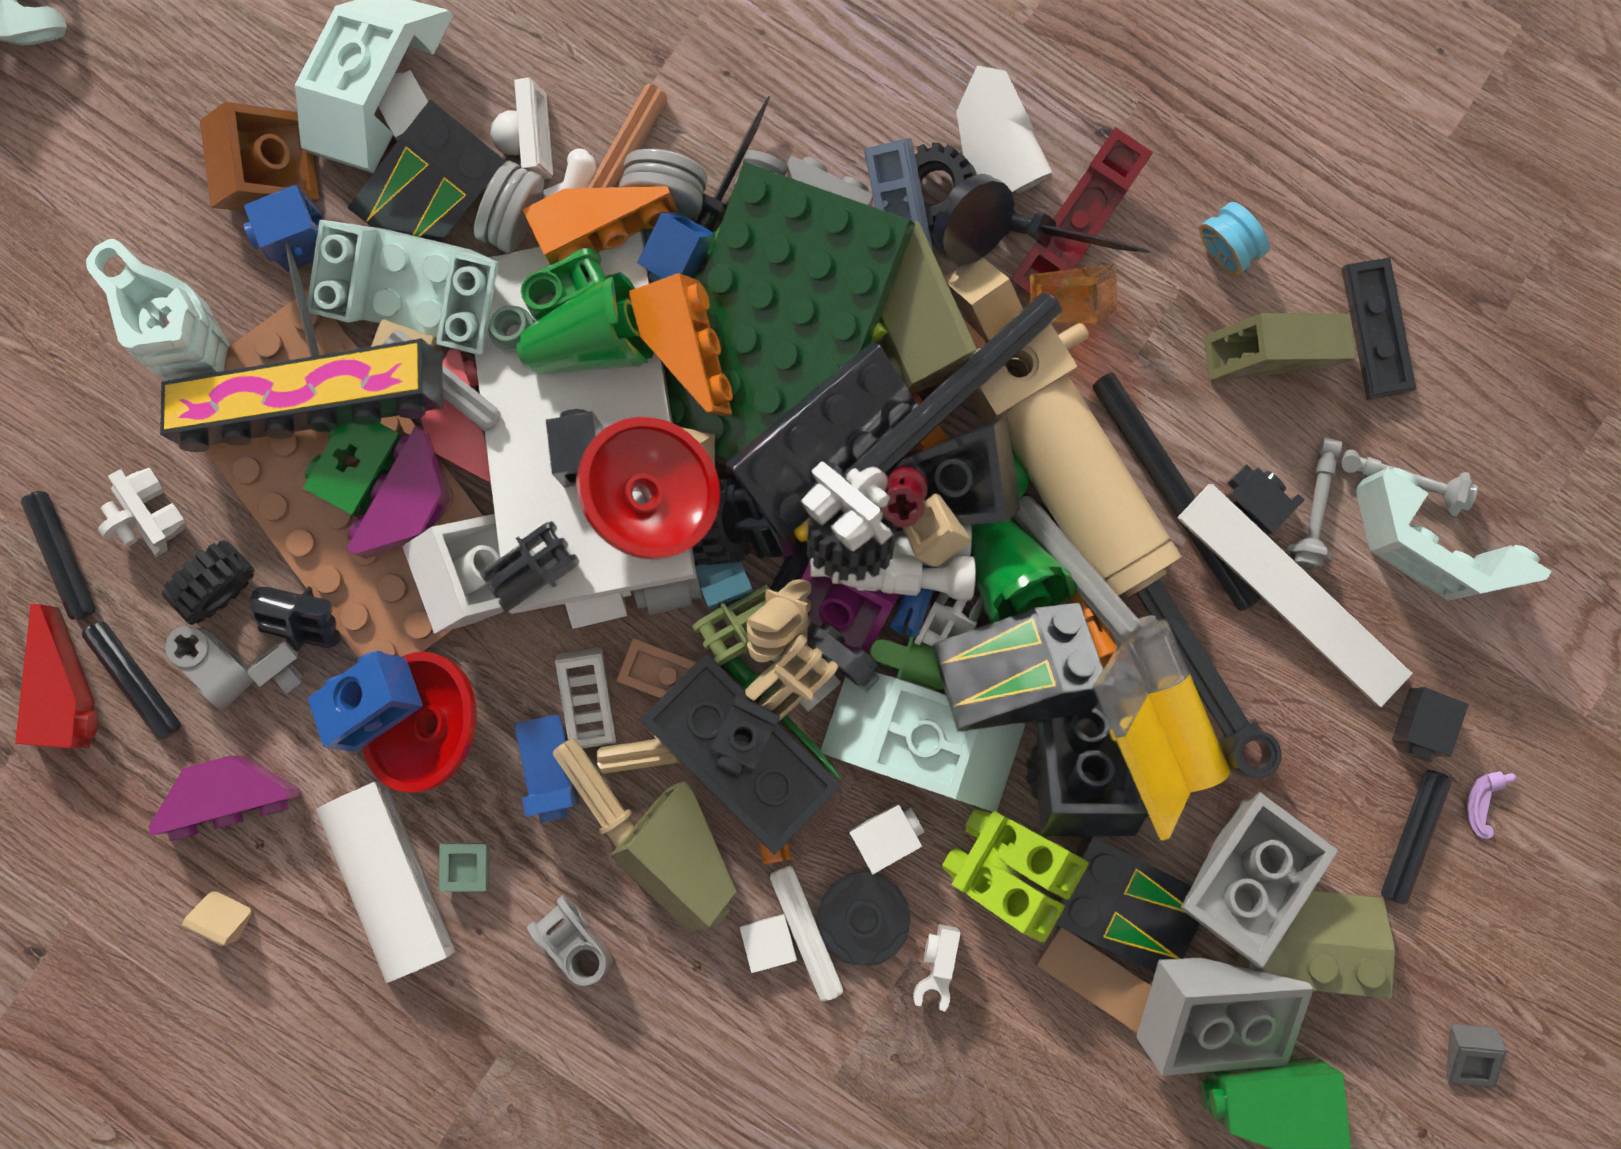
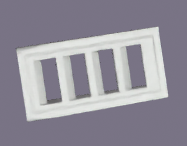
M602 647L557 654L555 664L568 740L576 739L582 748L616 743ZM594 665L595 672L569 675V668ZM597 683L598 691L572 695L571 687ZM600 702V710L575 713L574 706ZM603 720L604 728L583 732H578L577 724Z

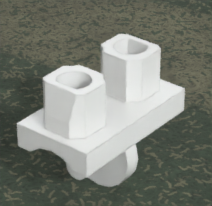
M821 462L812 470L818 484L811 489L801 502L808 514L822 525L836 512L842 510L845 515L831 528L835 536L849 550L855 551L871 537L875 538L880 544H883L892 536L891 531L881 523L882 513L880 509L874 505L875 503L879 507H884L889 501V496L884 492L887 486V476L875 467L868 468L863 472L852 469L847 475V480L851 483L850 485L824 462Z
M147 468L126 477L120 469L108 475L109 480L113 484L111 491L124 510L119 511L113 501L107 502L101 507L102 512L107 518L98 528L104 539H111L119 536L125 546H130L138 540L131 529L135 526L155 558L167 552V541L182 532L186 525L173 503L153 514H150L144 503L163 493L162 487L152 470Z

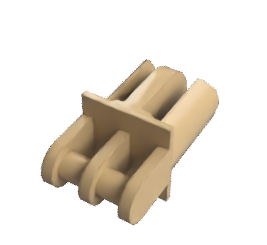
M798 579L789 582L778 593L769 589L766 590V604L747 619V638L749 639L747 648L750 656L757 662H768L776 658L800 635L807 639V628L811 624V618L807 615L811 610V601L806 598L811 593L810 582Z
M803 635L798 636L779 654L778 659L745 690L746 696L753 701L763 693L759 706L768 711L775 709L774 714L780 716L778 722L804 698L810 702L813 694L834 675L838 668V664L834 661L828 663L821 657L822 651L815 648L812 650L805 644L807 639Z

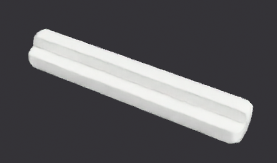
M785 866L772 872L770 880L819 999L824 1002L840 996L843 993L842 984L793 867Z

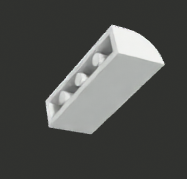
M381 781L373 782L317 808V815L385 982L394 981L454 954L456 951L388 786L384 785Z

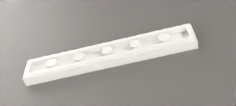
M1208 484L1177 517L1376 706L1382 707L1413 674L1213 484Z

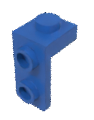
M551 715L517 723L515 731L529 795L522 798L525 816L538 814L540 823L568 817L566 808L579 805L576 788L553 756V751L566 741L561 716Z

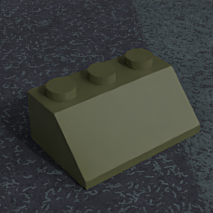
M919 221L914 222L916 223L879 319L887 333L874 342L882 347L911 394L943 383L977 351Z
M1313 890L1264 967L1259 968L1238 951L1236 966L1308 982L1313 987V991L1392 999L1395 948L1384 898Z

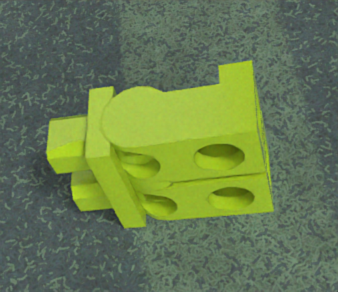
M977 809L973 810L965 824V831L977 838L969 854L958 848L951 850L942 865L943 869L954 879L951 885L965 892L972 899L1024 935L1045 943L1065 905L1021 878L1024 875L1045 889L1069 900L1089 862L996 811L990 814Z

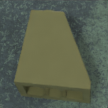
M1260 313L1204 336L1209 380L1322 370L1356 359L1350 314Z
M683 780L664 790L612 852L610 857L691 933L705 928L711 930L719 925L729 913L730 909L726 905L736 893V889L692 787Z

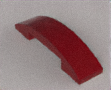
M1115 127L1089 164L1087 171L1054 217L1056 227L1097 236L1153 152ZM1052 236L1049 245L1036 242L1010 281L1035 298L1043 292H1047L1055 297L1091 244Z

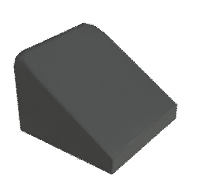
M1452 1024L1448 1044L1446 1075L1448 1083L1485 1087L1496 1086L1507 1051L1497 1029Z

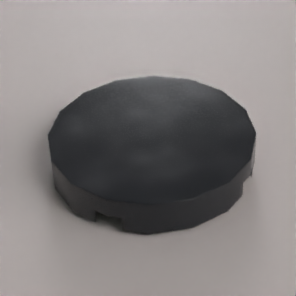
M987 174L969 177L956 186L947 197L951 202L947 205L945 211L940 208L935 218L933 237L936 248L954 263L969 264L982 259L1005 236L1012 221L1015 205L1012 191L1004 182Z
M868 871L849 873L832 883L821 899L817 915L820 935L829 951L845 963L860 966L881 964L896 955L907 940L911 922L908 902L899 887L884 875L872 874V872Z

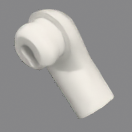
M578 148L571 151L567 157L568 166L564 181L543 190L545 197L562 189L587 188L597 170L593 156L585 149Z

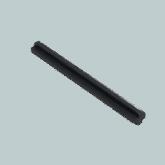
M1043 292L840 477L851 485L847 480V475L852 469L863 472L868 468L875 467L884 474L891 470L1061 314L1062 307L1058 300L1047 292Z
M1112 372L1104 375L1093 384L1094 392L1176 517H1178L1196 496L1117 376ZM1180 521L1236 608L1242 611L1256 604L1261 597Z

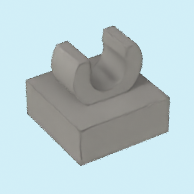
M282 638L251 662L247 674L259 687L273 677L280 688L287 694L302 683L301 678L303 674L292 663L297 659L299 651L295 650L291 639Z

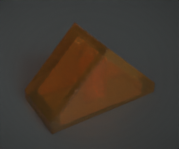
M1108 264L1031 274L1030 303L1041 293L1047 292L1054 296L1062 307L1061 314L1053 322L1098 324L1117 311V265Z

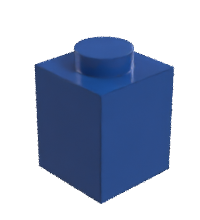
M680 212L661 213L637 263L650 271L648 276L654 282L677 273L695 279L716 234Z

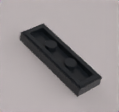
M1391 258L1346 264L1341 270L1366 399L1370 400L1412 393L1416 390Z

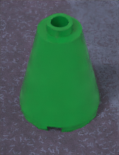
M621 272L607 275L522 330L520 341L517 342V353L524 367L531 368L536 374L635 367L647 363V359L652 358L654 352L639 334L629 291L636 288L630 279Z
M1011 519L1005 522L971 524L970 557H974L975 579L990 624L1034 608L1057 606L1066 595L1070 601L1073 599L1076 583L1071 577L1070 572Z

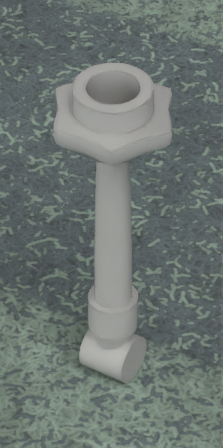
M1322 437L1320 441L1318 455H1321V458L1318 459L1316 468L1318 476L1307 538L1300 540L1296 544H1290L1287 552L1295 558L1294 561L1302 568L1322 569L1323 562L1333 561V555L1324 543L1319 540L1331 478L1335 475L1337 464L1335 459L1339 457L1342 448V441Z
M1346 450L1341 456L1342 468L1348 473L1361 471V474L1371 476L1387 467L1391 470L1396 468L1381 463V460L1371 457H1360L1355 450ZM1408 472L1418 480L1417 486L1419 488L1443 495L1444 502L1451 515L1457 517L1461 509L1466 511L1471 509L1477 495L1478 485L1472 483L1470 473L1463 472L1457 478L1445 484Z

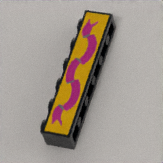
M420 338L162 381L160 435L175 442L184 451L203 452L209 449V445L221 443L247 445L251 443V439L265 436L275 439H286L293 437L294 432L297 431L330 432L336 430L338 425L348 423L375 425L381 422V418L393 416L419 418L424 416L426 411L443 409L442 354Z

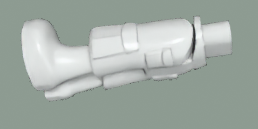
M962 525L971 540V525ZM899 531L895 534L894 552L892 560L890 559V565L886 570L880 568V575L872 577L866 572L865 580L857 581L855 574H849L848 581L840 580V573L835 572L832 576V583L840 584L841 582L844 585L855 587L861 591H877L879 589L885 593L916 596L920 589L924 588L946 593L953 599L971 600L975 586L974 557H970L971 541L941 565L935 568H922V566H934L916 559L905 532ZM810 559L811 576L829 577L824 574L825 566L817 570L813 566V559Z

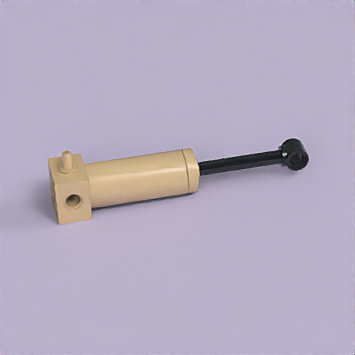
M1050 323L970 396L968 400L984 425L1008 416L1012 451L1026 469L1029 479L1062 532L1117 595L1124 592L1127 597L1135 593L1137 594L1181 667L1190 672L1201 699L1223 732L1224 736L1219 741L1224 747V755L1232 772L1243 777H1267L1278 769L1281 762L1282 750L1279 742L1271 734L1264 732L1256 719L1247 720L1161 582L1160 578L1167 574L1164 568L1182 556L1172 540L1169 541L1171 538L1070 378L1078 366L1068 350L1088 339L1089 332L1083 323H1077L1058 335ZM1006 367L1017 368L1023 377L1012 376ZM1251 741L1256 742L1262 751L1260 762L1253 767L1248 766L1243 758V750Z

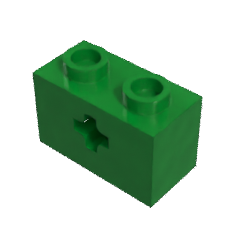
M356 423L338 425L336 430L328 432L330 441L322 455H316L309 463L305 472V479L307 481L303 489L355 517L365 516L373 502L370 494L374 484L381 475H388L396 461L393 458V453L402 435L381 423L375 425H359ZM349 455L360 460L356 469L345 464L346 458Z

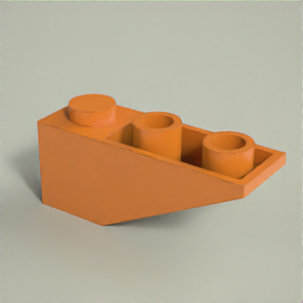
M667 186L562 189L522 209L550 265L565 259L570 254L581 249L593 248L601 252L605 249L618 248L629 237L647 228L654 229L661 213L678 212Z
M677 273L629 291L639 334L644 342L707 413L725 417L732 415L729 403L732 400V389L729 380L721 372L718 355L721 353V345L717 334L709 325L706 310L709 309L710 303L703 285L696 279Z

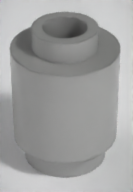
M697 573L694 579L633 590L638 609L647 607L649 616L692 606L691 601L702 599Z

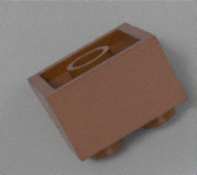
M225 101L200 120L211 208L246 212L243 205L293 185H297L313 203L320 200L314 154L307 153L301 148L297 112Z

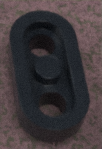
M824 622L821 627L811 623L807 628L806 645L812 650L815 648L822 651L821 657L828 663L834 661L838 664L837 671L867 693L880 678L874 671L879 664L860 647L857 646L851 652L842 645L846 639L827 622Z

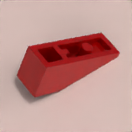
M30 603L15 744L90 748V740L94 738L98 727V717L96 712H94L95 702L59 607Z

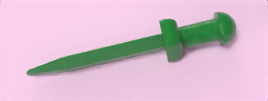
M739 656L720 665L722 669L725 668L735 678L744 691L760 676L755 674ZM788 715L782 718L780 721L809 753L837 778L841 779L819 748Z

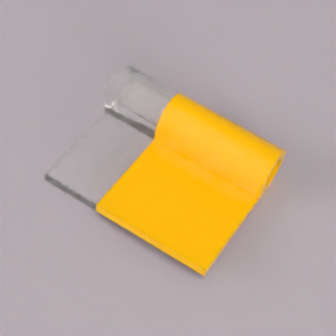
M1150 615L1139 619L1141 626L1137 635L1126 642H1120L1093 687L1112 728L1110 731L1113 741L1117 740L1161 841L1170 839L1190 793L1220 784L1229 777L1231 769L1167 620H1157L1156 616Z

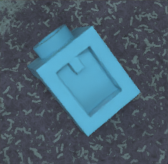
M741 561L714 565L704 564L695 568L702 587V593L711 611L721 607L722 603L725 605L753 592Z

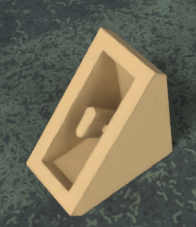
M984 258L969 264H963L944 277L954 300L978 334L986 342L993 338L1023 310L1010 279Z

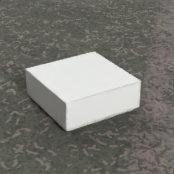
M785 914L744 924L739 927L751 973L797 961Z

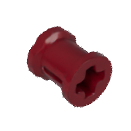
M901 467L892 471L887 477V486L884 492L889 496V501L884 507H881V512L886 520L892 522L897 527L915 525L924 514V499L927 496L928 484L925 477L918 470L910 467ZM901 479H905L904 485L900 484ZM905 509H909L908 515H904Z

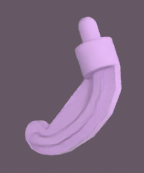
M1501 771L1485 774L1476 779L1469 790L1467 800L1468 821L1471 829L1479 837L1489 839L1493 836V828L1485 824L1492 792L1506 789V784L1515 782L1517 778L1515 774L1503 775Z

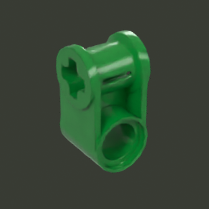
M585 248L575 251L565 259L540 271L533 272L525 278L521 286V297L535 321H538L605 277L600 267L601 256L596 249ZM590 277L591 282L588 283L586 278ZM549 294L555 295L549 303L538 304L542 297Z

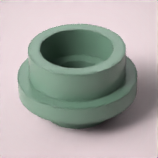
M504 306L493 313L488 328L489 336L499 349L515 352L517 351V342L520 341L522 330L535 322L524 308ZM520 325V329L515 334L507 336V330L511 326Z

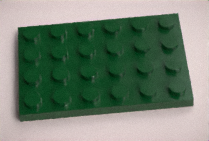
M744 162L700 281L709 298L710 307L706 310L709 325L717 334L721 345V353L718 355L721 372L729 380L732 389V400L729 401L732 415L725 417L707 413L668 369L666 383L673 424L682 428L715 434V454L728 460L734 457L871 343L874 329L877 327L916 223L898 215Z

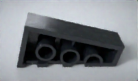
M1008 416L908 453L885 474L888 477L892 471L901 467H910L918 470L925 477L928 484L927 496L924 500H928L935 493L940 495L961 525L1005 522L1020 510ZM901 479V485H904L905 479ZM905 509L904 515H908L909 509ZM896 526V531H904L903 527Z

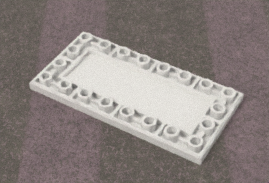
M643 231L629 237L618 248L605 249L599 252L601 256L600 267L605 276L621 272L630 279L635 288L651 283V279L648 276L649 270L637 263L645 247ZM541 247L488 257L499 262L488 328L493 313L501 307L519 306L529 312L522 300L520 291L522 283L527 276L550 266ZM587 277V282H591V278ZM549 294L542 297L538 304L549 303L555 295ZM520 325L511 326L507 330V336L515 334L520 329ZM487 328L483 354H475L480 395L498 408L501 413L498 422L490 430L485 431L500 558L519 545L515 539L519 536L523 539L544 523L552 521L557 526L555 533L558 538H565L568 542L566 549L569 554L577 555L580 560L574 569L555 582L556 587L548 583L509 612L514 614L696 578L692 548L671 558L648 560L629 556L607 544L588 523L579 503L577 486L564 488L551 473L546 419L560 417L559 415L563 411L570 409H584L587 412L593 411L604 426V429L615 422L633 417H652L673 423L664 363L654 353L652 358L647 359V363L635 367L536 374L531 368L524 367L517 351L507 352L499 349L492 342ZM633 491L634 500L639 504H645L643 494ZM542 542L533 549L535 554L546 547V544ZM554 558L545 564L544 567L548 570L558 562Z

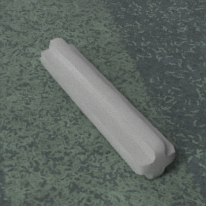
M396 330L385 340L384 344L411 339L403 332ZM443 365V398L482 430H490L501 416L498 408Z

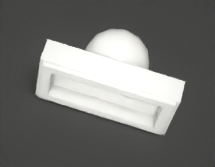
M530 77L516 79L514 82L517 111L507 110L499 114L492 122L490 134L493 143L499 151L507 155H520L522 169L540 174L544 180L552 179L553 168L547 94Z

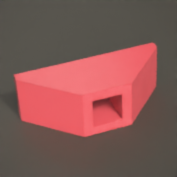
M450 349L442 364L477 392L476 386L479 383L475 358L468 359L462 350ZM443 398V409L426 411V414L421 417L424 431L430 436L434 453L441 459L491 485L485 431Z

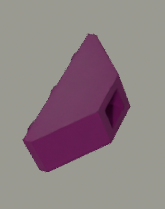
M417 426L413 428L410 435L406 433L401 437L393 453V458L396 461L388 475H381L374 484L370 494L373 502L365 516H358L350 527L347 536L350 543L346 548L347 551L367 559L403 548V545L438 524L451 498L439 457L434 453L430 436Z
M227 756L186 767L181 771L148 826L150 836L168 833L169 841L197 835L196 826L213 821L215 829L243 822L242 813L259 809L260 817L289 809L288 800L301 797L300 789L245 756Z

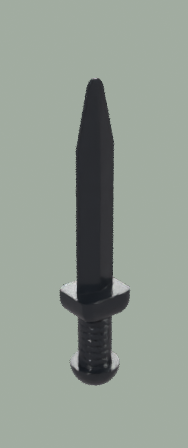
M770 96L767 97L750 124L714 197L707 194L702 196V210L696 223L709 231H712L717 219L720 220L725 215L727 205L721 201L758 130Z
M1014 210L1012 221L1005 235H1008L1012 231L1026 234L1043 245H1049L1052 236H1057L1116 250L1150 254L1149 250L1122 241L1058 228L1054 219L1041 212H1036L1030 217L1016 214Z

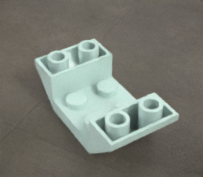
M354 0L335 6L295 84L301 148L307 153L374 173L393 136V132L376 118L374 113L407 48L434 54L453 14L449 10L412 0Z
M319 220L307 306L309 313L345 322L367 320L380 323L381 319L434 336L437 338V345L481 355L484 351L499 262L470 249L400 232Z
M1387 467L1359 481L1355 487L1370 552L1447 601L1547 580L1552 572L1539 564L1540 557L1536 553L1520 545H1510L1478 554L1475 558H1472L1460 551L1452 553L1437 544L1439 538L1430 530L1418 525L1409 526L1428 493L1417 486L1418 480L1413 475L1402 469L1393 468L1391 470Z
M876 673L880 678L866 693L845 677L820 750L822 754L992 812H997L1025 724L1018 723L957 732L947 696L880 673Z

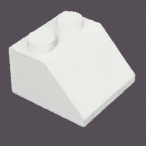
M495 514L431 527L402 546L434 634L470 625L504 612L499 604L500 598L494 597L489 589L490 583L484 582L480 576L482 570L500 558Z

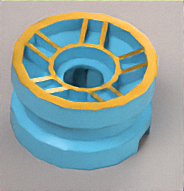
M1229 202L1218 212L1219 217H1210L1201 224L1199 233L1203 244L1215 261L1227 272L1239 276L1250 267L1251 260H1259L1270 251V243L1265 231L1256 218L1242 205L1236 202Z

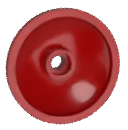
M633 417L615 422L602 430L591 441L578 467L577 494L581 509L588 523L607 544L629 556L640 559L660 560L682 554L696 545L707 534L716 518L720 501V488L714 464L703 446L691 434L671 422L652 417ZM633 491L643 494L645 504H639L634 500Z
M414 652L401 656L407 659L423 707L362 747L365 760L376 778L389 788L401 792H427L447 782L464 763L475 736L477 706L469 679L455 662L445 656L430 652Z

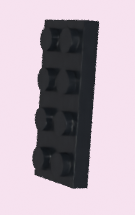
M871 342L725 464L776 535L785 539L810 518L801 501L818 484L812 470L821 462H824L841 476L915 409L918 404L882 347Z
M706 653L639 722L775 855L841 785L778 723L753 773L743 769L739 776L716 765L715 761L718 756L710 753V748L736 696L758 706L759 704L747 697L745 691ZM739 729L734 733V740L740 746H747L752 742V735L746 729Z

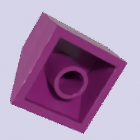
M809 562L802 580H806L811 584V593L806 597L811 601V610L807 613L811 618V623L821 627L824 622H827L846 639L842 645L851 652L858 646L866 653H869L899 594L885 593L879 589L877 591H861L855 587L844 585L841 582L840 584H834L831 577L811 576Z

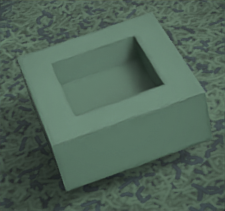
M490 843L440 844L439 892L488 891Z

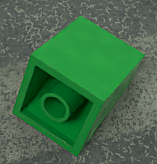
M1318 1057L1290 1059L1288 1065L1206 1072V1080L1200 1081V1097L1204 1110H1209L1210 1115L1233 1135L1271 1149H1351L1344 1075Z

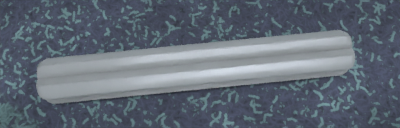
M1028 495L1019 500L1020 510L1013 515L1014 519L1037 544L1070 572L1071 577L1076 583V591L1119 641L1126 642L1137 635L1140 631V620L1034 498Z

